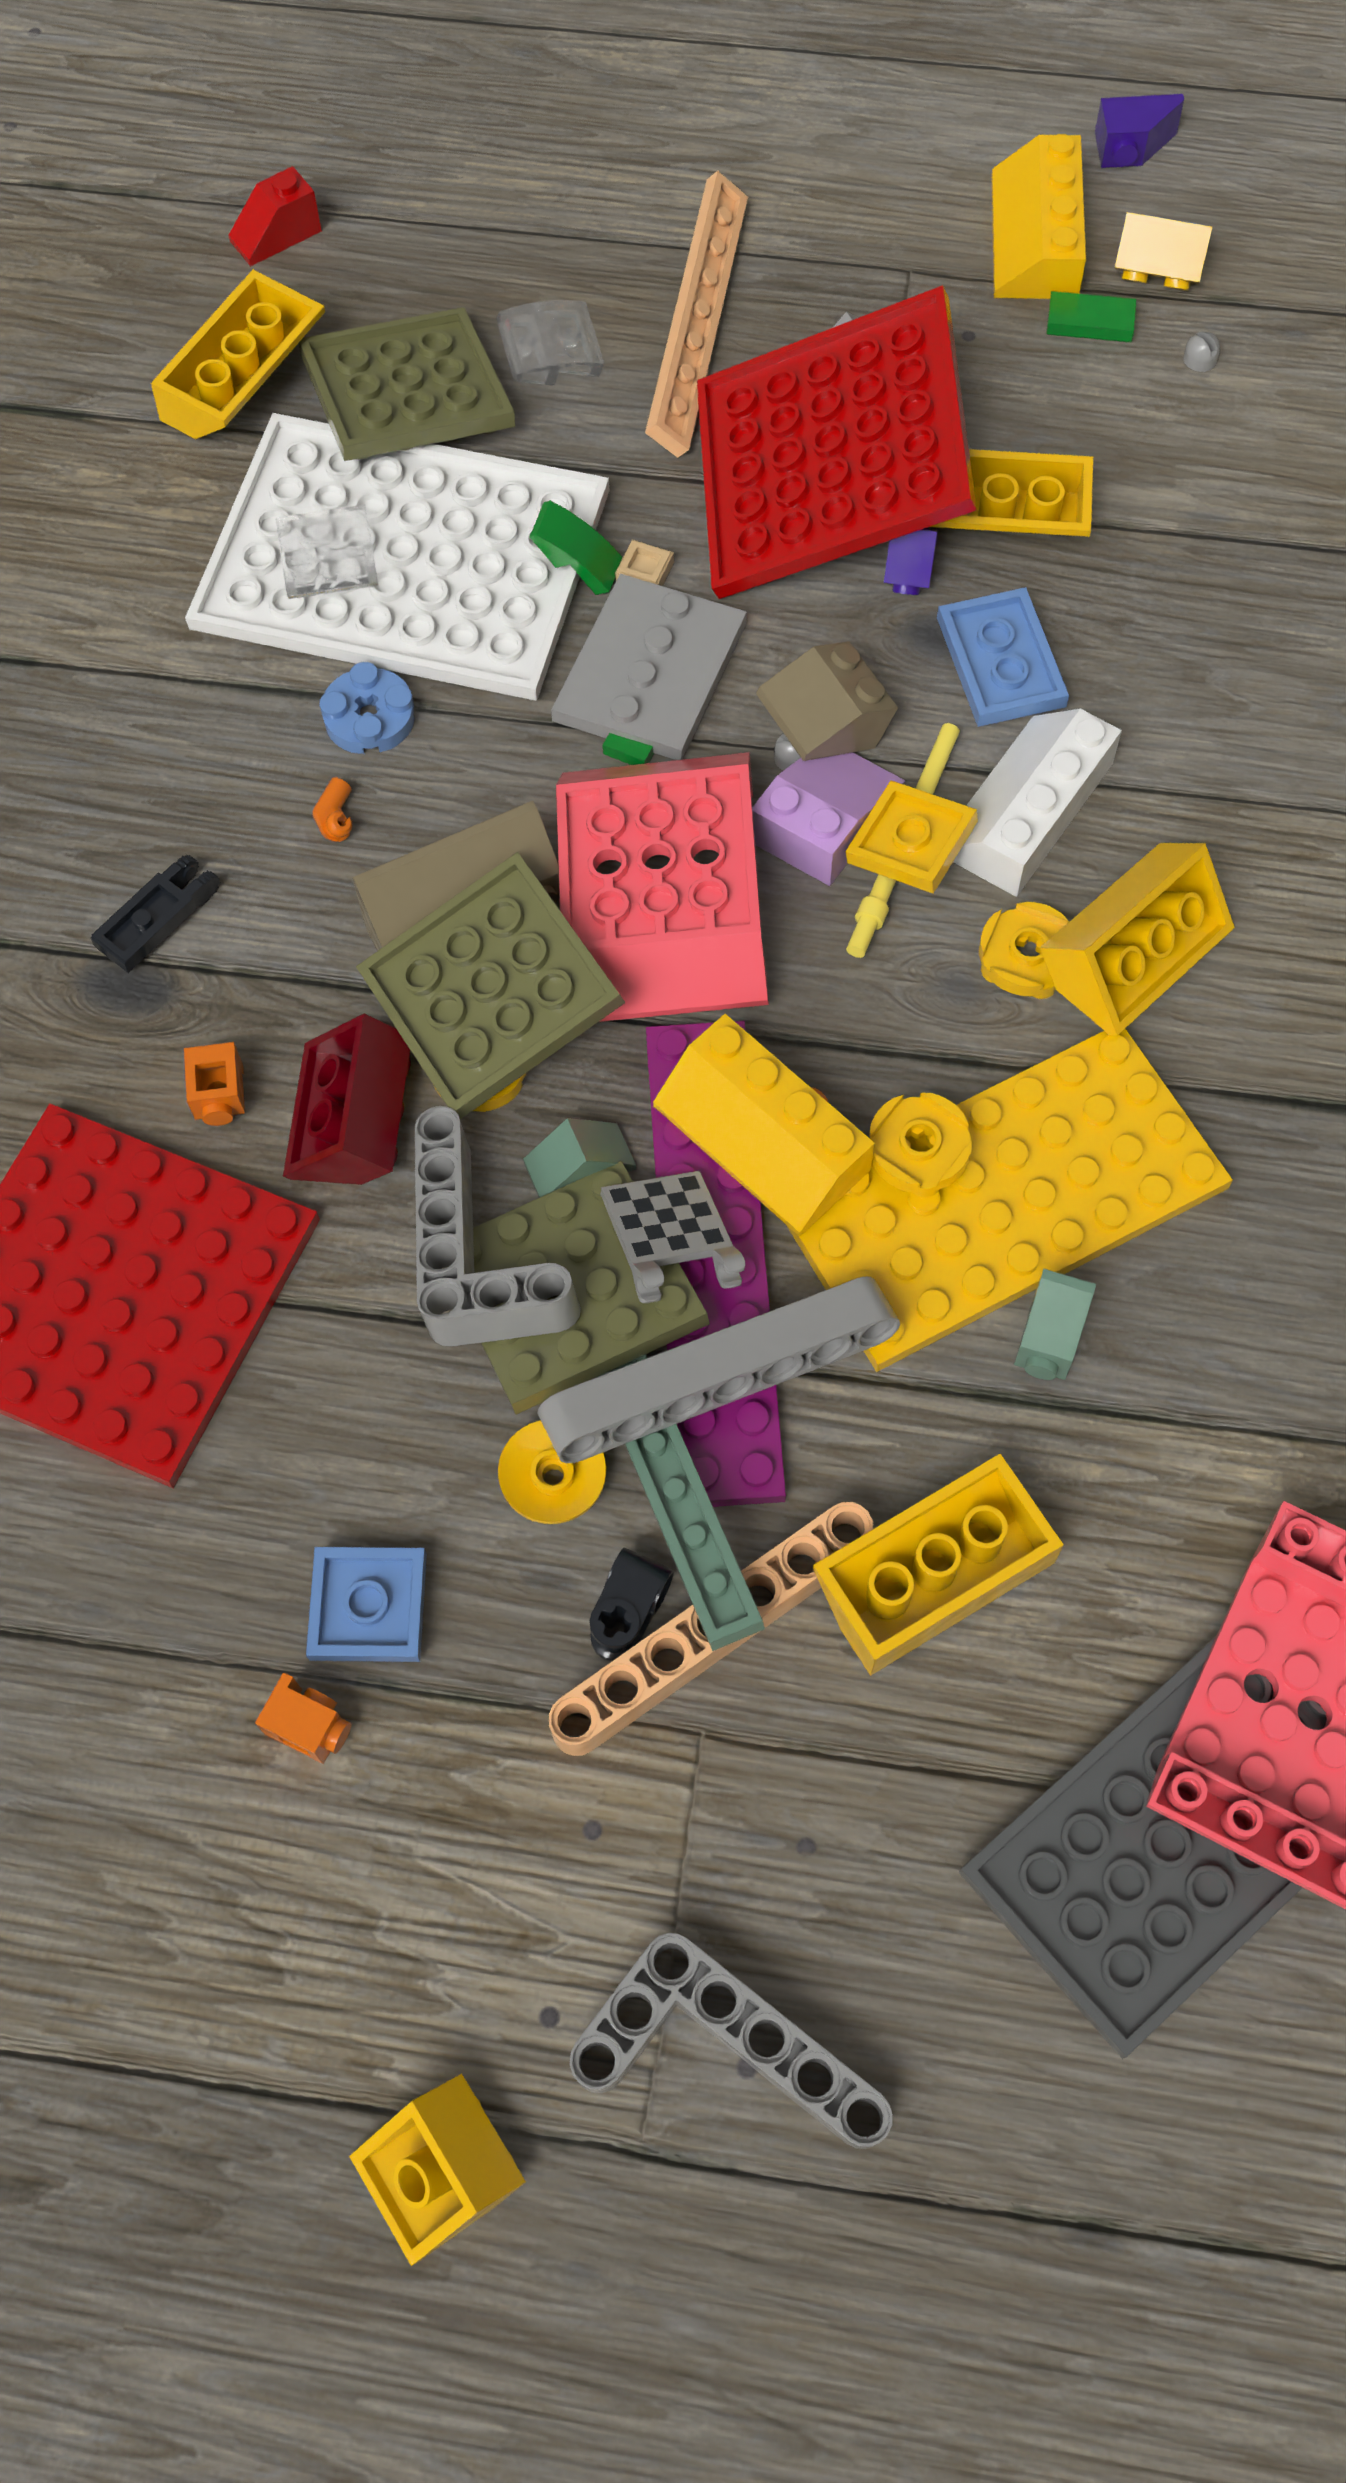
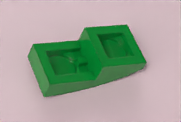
M551 500L543 502L530 534L531 540L555 568L570 565L595 595L610 592L615 579V573L623 557L601 534L578 516Z

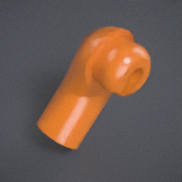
M337 777L331 778L312 813L321 834L332 842L346 840L353 827L351 818H346L341 809L352 789L346 781Z

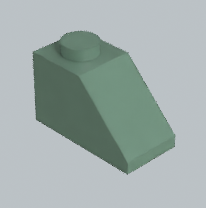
M1043 1269L1029 1310L1014 1365L1025 1368L1026 1373L1038 1379L1053 1380L1059 1378L1065 1380L1074 1359L1096 1284Z

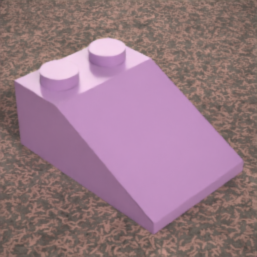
M853 752L803 761L800 758L776 776L752 807L755 845L824 884L831 886L847 864L846 849L890 780L903 785L906 784V781Z

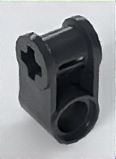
M625 1547L620 1551L612 1565L604 1589L592 1610L589 1620L591 1645L597 1655L604 1660L613 1661L641 1641L652 1617L657 1613L665 1599L675 1571ZM617 1622L624 1624V1632L617 1631L613 1638L606 1636L605 1627L612 1629Z

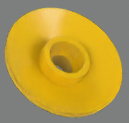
M541 1420L521 1428L509 1439L499 1459L498 1480L506 1501L521 1516L538 1523L559 1524L583 1515L598 1500L606 1481V1461L604 1453H600L575 1463L561 1462ZM550 1470H559L564 1476L558 1484L551 1485L543 1480L545 1474Z

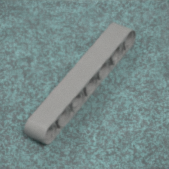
M860 1277L560 1391L546 1399L538 1408L537 1414L560 1461L564 1463L579 1462L877 1346L895 1334L900 1326V1321L876 1280L872 1277Z

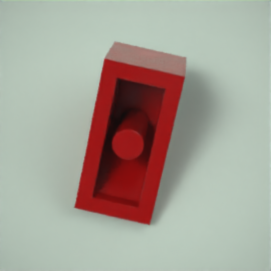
M293 166L256 184L228 235L231 244L250 267L322 232L314 190Z

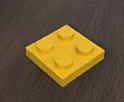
M890 780L846 849L847 863L934 894L977 824V809Z

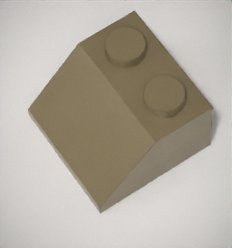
M850 641L813 646L762 684L756 692L758 698L803 761L876 748L898 709L884 686L878 681Z

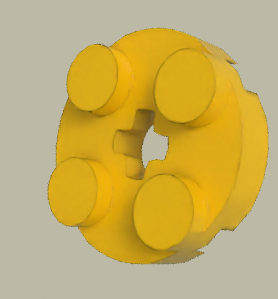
M1036 902L1017 903L1015 909L1007 910L1002 914L1001 909L994 913L983 928L979 944L982 976L999 988L1015 995L1033 996L1037 999H1045L1052 996L1056 988L1040 947L1069 923L1068 919L1053 907ZM1027 941L1036 944L1035 951L1039 955L1025 956L1021 954V951L1016 946L1024 947Z
M920 1093V1097H909L903 1099L904 1095H901L886 1102L877 1111L872 1120L869 1138L875 1142L872 1166L887 1183L895 1188L906 1192H913L919 1197H930L935 1195L940 1189L953 1184L965 1171L972 1151V1140L968 1130L969 1123L965 1114L957 1105L940 1095ZM923 1134L930 1137L928 1144L930 1150L919 1152L911 1149V1143L907 1140L909 1136L918 1139Z

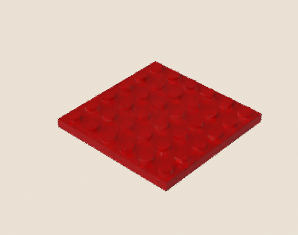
M943 285L697 380L711 586L719 599L977 510L950 303Z
M49 1103L0 1183V1414L174 1488L318 1225L320 1218L317 1211Z

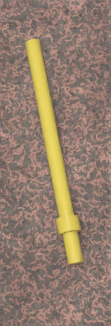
M945 723L942 725L915 789L934 794L960 733L959 728L954 724ZM878 874L870 895L862 899L855 915L857 925L846 948L850 955L857 958L864 957L875 930L880 929L889 911L887 901L896 880Z

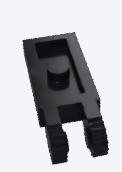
M182 855L180 859L178 858L177 862H174L162 874L158 872L92 934L90 939L94 947L129 973L197 909V906H203L217 892L220 878L212 871L209 872L207 870L199 875L197 879L195 878L182 891L189 880L196 876L195 874L198 872L197 869L199 867V862L192 856Z

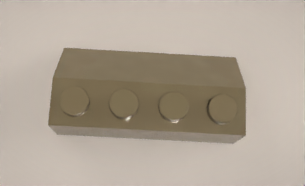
M532 800L352 877L365 928L376 950H380L516 852L521 855L553 902L559 901V864L534 801Z

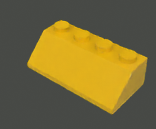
M1038 135L992 168L994 298L1050 299L1051 291L1080 294L1086 262L1081 135Z
M253 269L151 382L160 421L194 439L225 428L325 313V306Z
M969 449L977 510L930 526L1090 537L1093 457Z
M1159 843L1040 947L1056 990L1109 1035L1118 1036L1235 928L1206 843Z
M723 1014L687 1047L653 1101V1106L799 1237L871 1171L875 1142L727 1014Z
M998 1454L813 1565V1570L842 1633L871 1676L1053 1565L1064 1544L1003 1456Z

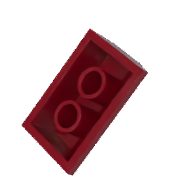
M363 1013L305 1043L283 1177L299 1181L362 1185L393 1171V1166L398 1156L396 1144L399 1123L404 1113L403 1096L406 1076L411 1066L409 1058L410 1048L397 1029Z

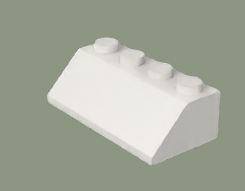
M1082 709L1033 716L966 805L977 809L978 822L953 863L1017 897L1113 765L1122 730Z

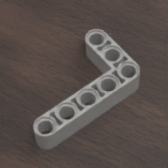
M436 1106L421 1113L415 1124L417 1304L431 1338L442 1346H460L557 1333L572 1327L580 1317L581 1307L570 1273L565 1267L556 1263H544L474 1273L470 1146L459 1115L454 1109L446 1106ZM558 1296L555 1299L547 1300L550 1297ZM505 1303L502 1306L494 1307L497 1304ZM451 1310L449 1313L441 1315L445 1311Z
M666 1933L658 1936L649 1944L577 2040L570 2053L572 2075L584 2089L592 2093L611 2091L623 2080L677 2006L846 2144L858 2149L876 2146L888 2136L892 2127L893 2113L889 2102L880 2092L689 1939L680 1934ZM667 1949H677L688 1958L689 1966L686 1973L675 1980L665 1979L655 1970V1961L658 1955ZM723 1986L732 1992L736 2000V2006L731 2014L724 2018H713L703 2010L701 1999L709 1988ZM632 1997H641L652 2007V2016L649 2023L637 2030L624 2027L618 2018L621 2005ZM771 2024L781 2032L783 2047L777 2055L761 2057L752 2050L749 2043V2035L756 2026ZM596 2046L608 2048L615 2057V2065L611 2074L602 2080L587 2078L581 2068L585 2053L590 2048ZM817 2062L825 2066L829 2071L831 2087L825 2095L811 2097L805 2094L799 2087L797 2081L798 2071L804 2064ZM866 2101L876 2108L880 2117V2124L874 2135L860 2137L849 2128L847 2111L852 2103Z

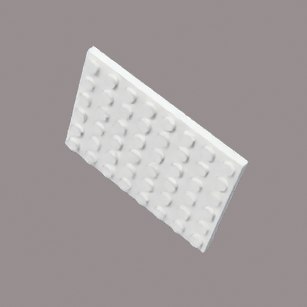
M272 413L185 619L188 628L199 632L355 664L370 662L379 669L537 701L580 576L570 565L555 568L531 540L530 534L543 502L550 500L572 512L596 530L610 491L609 478L436 444L373 455L366 459L344 461L328 423Z

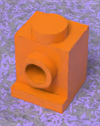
M229 1042L184 1048L186 1099L194 1119H202L208 1125L221 1126L230 1123L233 1120V1115L245 1114L244 1066L235 1043Z
M283 1672L255 1724L266 1736L324 1764L330 1752L336 1754L344 1745L351 1730V1722L341 1718L334 1711L337 1705L336 1701L307 1687L304 1695L300 1694L302 1688L296 1680Z

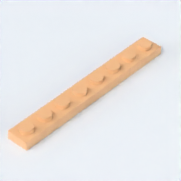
M716 171L706 181L645 431L648 436L677 458L686 453L690 448L699 410L697 380L707 375L748 196L719 171Z

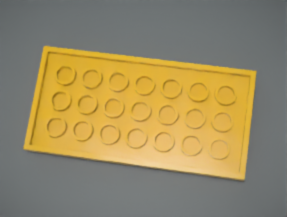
M1124 1029L1118 1036L1109 1035L1107 1032L1102 1031L957 1104L969 1123L968 1130L972 1140V1151L965 1171L950 1186L940 1189L933 1196L919 1197L913 1192H906L890 1185L871 1166V1171L800 1237L788 1226L787 1228L826 1290L864 1276L872 1277L876 1280L900 1321V1326L892 1337L877 1346L864 1350L875 1371L878 1372L1037 1289L1043 1269L1066 1274L1229 1189L1233 1180L1127 1030ZM923 1134L918 1139L912 1136L907 1138L911 1143V1149L919 1152L930 1150L928 1146L929 1136Z

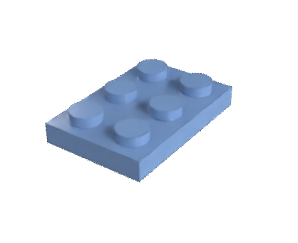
M1026 587L938 606L937 620L978 727L1067 707L1068 691Z

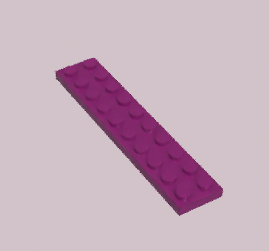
M735 1021L745 1030V1021ZM713 1023L646 1027L655 1177L659 1178L700 1171L733 1246L744 1257L745 1269L739 1272L742 1278L741 1286L722 1288L716 1276L712 1257L679 1263L706 1310L710 1324L668 1343L667 1351L770 1312L760 1201L653 1106V1101L687 1047ZM776 1385L676 1424L713 1507L785 1502L786 1492Z

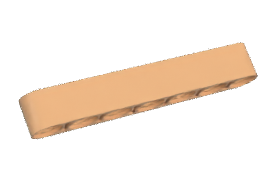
M841 1502L834 1505L741 1570L748 1588L763 1586L774 1597L769 1604L757 1606L765 1628L822 1588L815 1572L809 1574L796 1573L790 1568L788 1561L797 1555H807L817 1563L849 1544L839 1541L832 1532L836 1526L841 1524L854 1526L859 1530L861 1536L873 1529V1520L863 1506L854 1502ZM693 1605L556 1701L549 1713V1727L556 1746L562 1752L571 1756H583L593 1751L757 1633L712 1651L707 1637L698 1629L700 1621ZM663 1649H673L678 1651L684 1660L677 1669L663 1671L653 1664L654 1656ZM618 1681H628L636 1686L638 1690L634 1699L626 1704L614 1703L606 1694L612 1684ZM573 1713L584 1714L591 1720L589 1730L579 1737H569L560 1731L562 1721Z

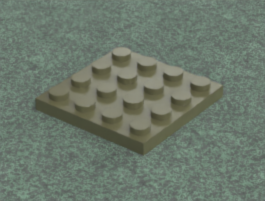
M464 307L305 337L299 342L300 355L344 461L366 459L373 455L398 450H409L413 447L437 442H449L457 438L482 433H493L501 429L515 427V412Z
M518 852L356 966L446 1105L454 1109L460 1119L625 1003Z
M622 1161L473 1228L474 1273L556 1263L565 1267L570 1273L581 1307L580 1317L577 1322L567 1330L481 1343L516 1415L544 1402L550 1396L560 1391L592 1380L710 1324L706 1310L679 1263L659 1266L664 1275V1283L659 1287L661 1300L651 1303L640 1302L631 1268L600 1195L601 1187L633 1182ZM558 1296L550 1297L547 1300L555 1299ZM505 1303L497 1304L494 1307L502 1306Z

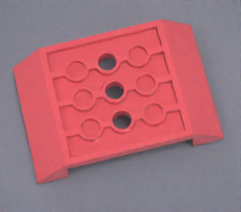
M750 752L565 772L561 774L556 784L560 911L625 1001L622 1006L599 1022L769 1005L766 962L761 930L752 809L753 787ZM703 850H713L719 854L717 859L709 864H700L694 860L695 855ZM655 855H664L670 858L668 864L660 869H651L645 866L646 861ZM607 860H616L621 863L620 868L612 874H601L596 871L597 867Z
M1283 1501L1245 1571L1159 1763L1146 1807L1346 1909V1530ZM1259 1674L1269 1680L1274 1692L1270 1702L1259 1703L1247 1695L1244 1681L1248 1675ZM1314 1701L1322 1706L1327 1717L1324 1729L1313 1730L1301 1722L1298 1716L1300 1702Z

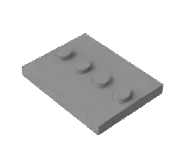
M620 574L551 709L552 721L607 738L608 734L612 733L651 745L655 754L674 760H683L747 624V611Z

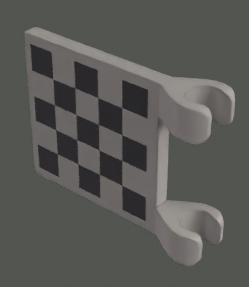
M700 1171L601 1187L600 1195L631 1268L637 1296L641 1303L661 1300L659 1287L664 1283V1275L659 1266L696 1259L713 1258L716 1276L722 1288L741 1286L742 1278L739 1272L745 1269L744 1257L733 1246Z

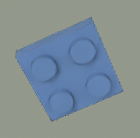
M315 1547L306 1656L309 1661L420 1662L427 1558L425 1549Z

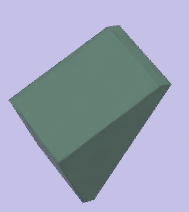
M567 1118L523 1159L539 1198L581 1178L618 1164L619 1161H622L627 1172L636 1169L635 1161L617 1123Z

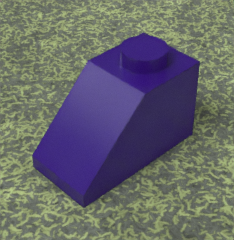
M1183 94L1101 98L1095 128L1101 168L1142 166L1177 134L1184 103Z
M927 527L889 540L884 583L893 584L892 592L919 595L920 587H930L939 527Z

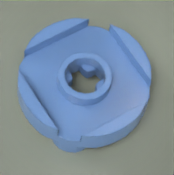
M370 662L357 663L351 668L350 672H346L336 678L328 686L320 699L319 705L328 736L340 748L352 753L364 754L363 748L372 749L379 747L380 752L390 750L400 744L413 728L414 702L409 686L398 675L385 669H378ZM367 705L376 706L377 713L374 715L370 712H366L362 716L359 715L360 708Z

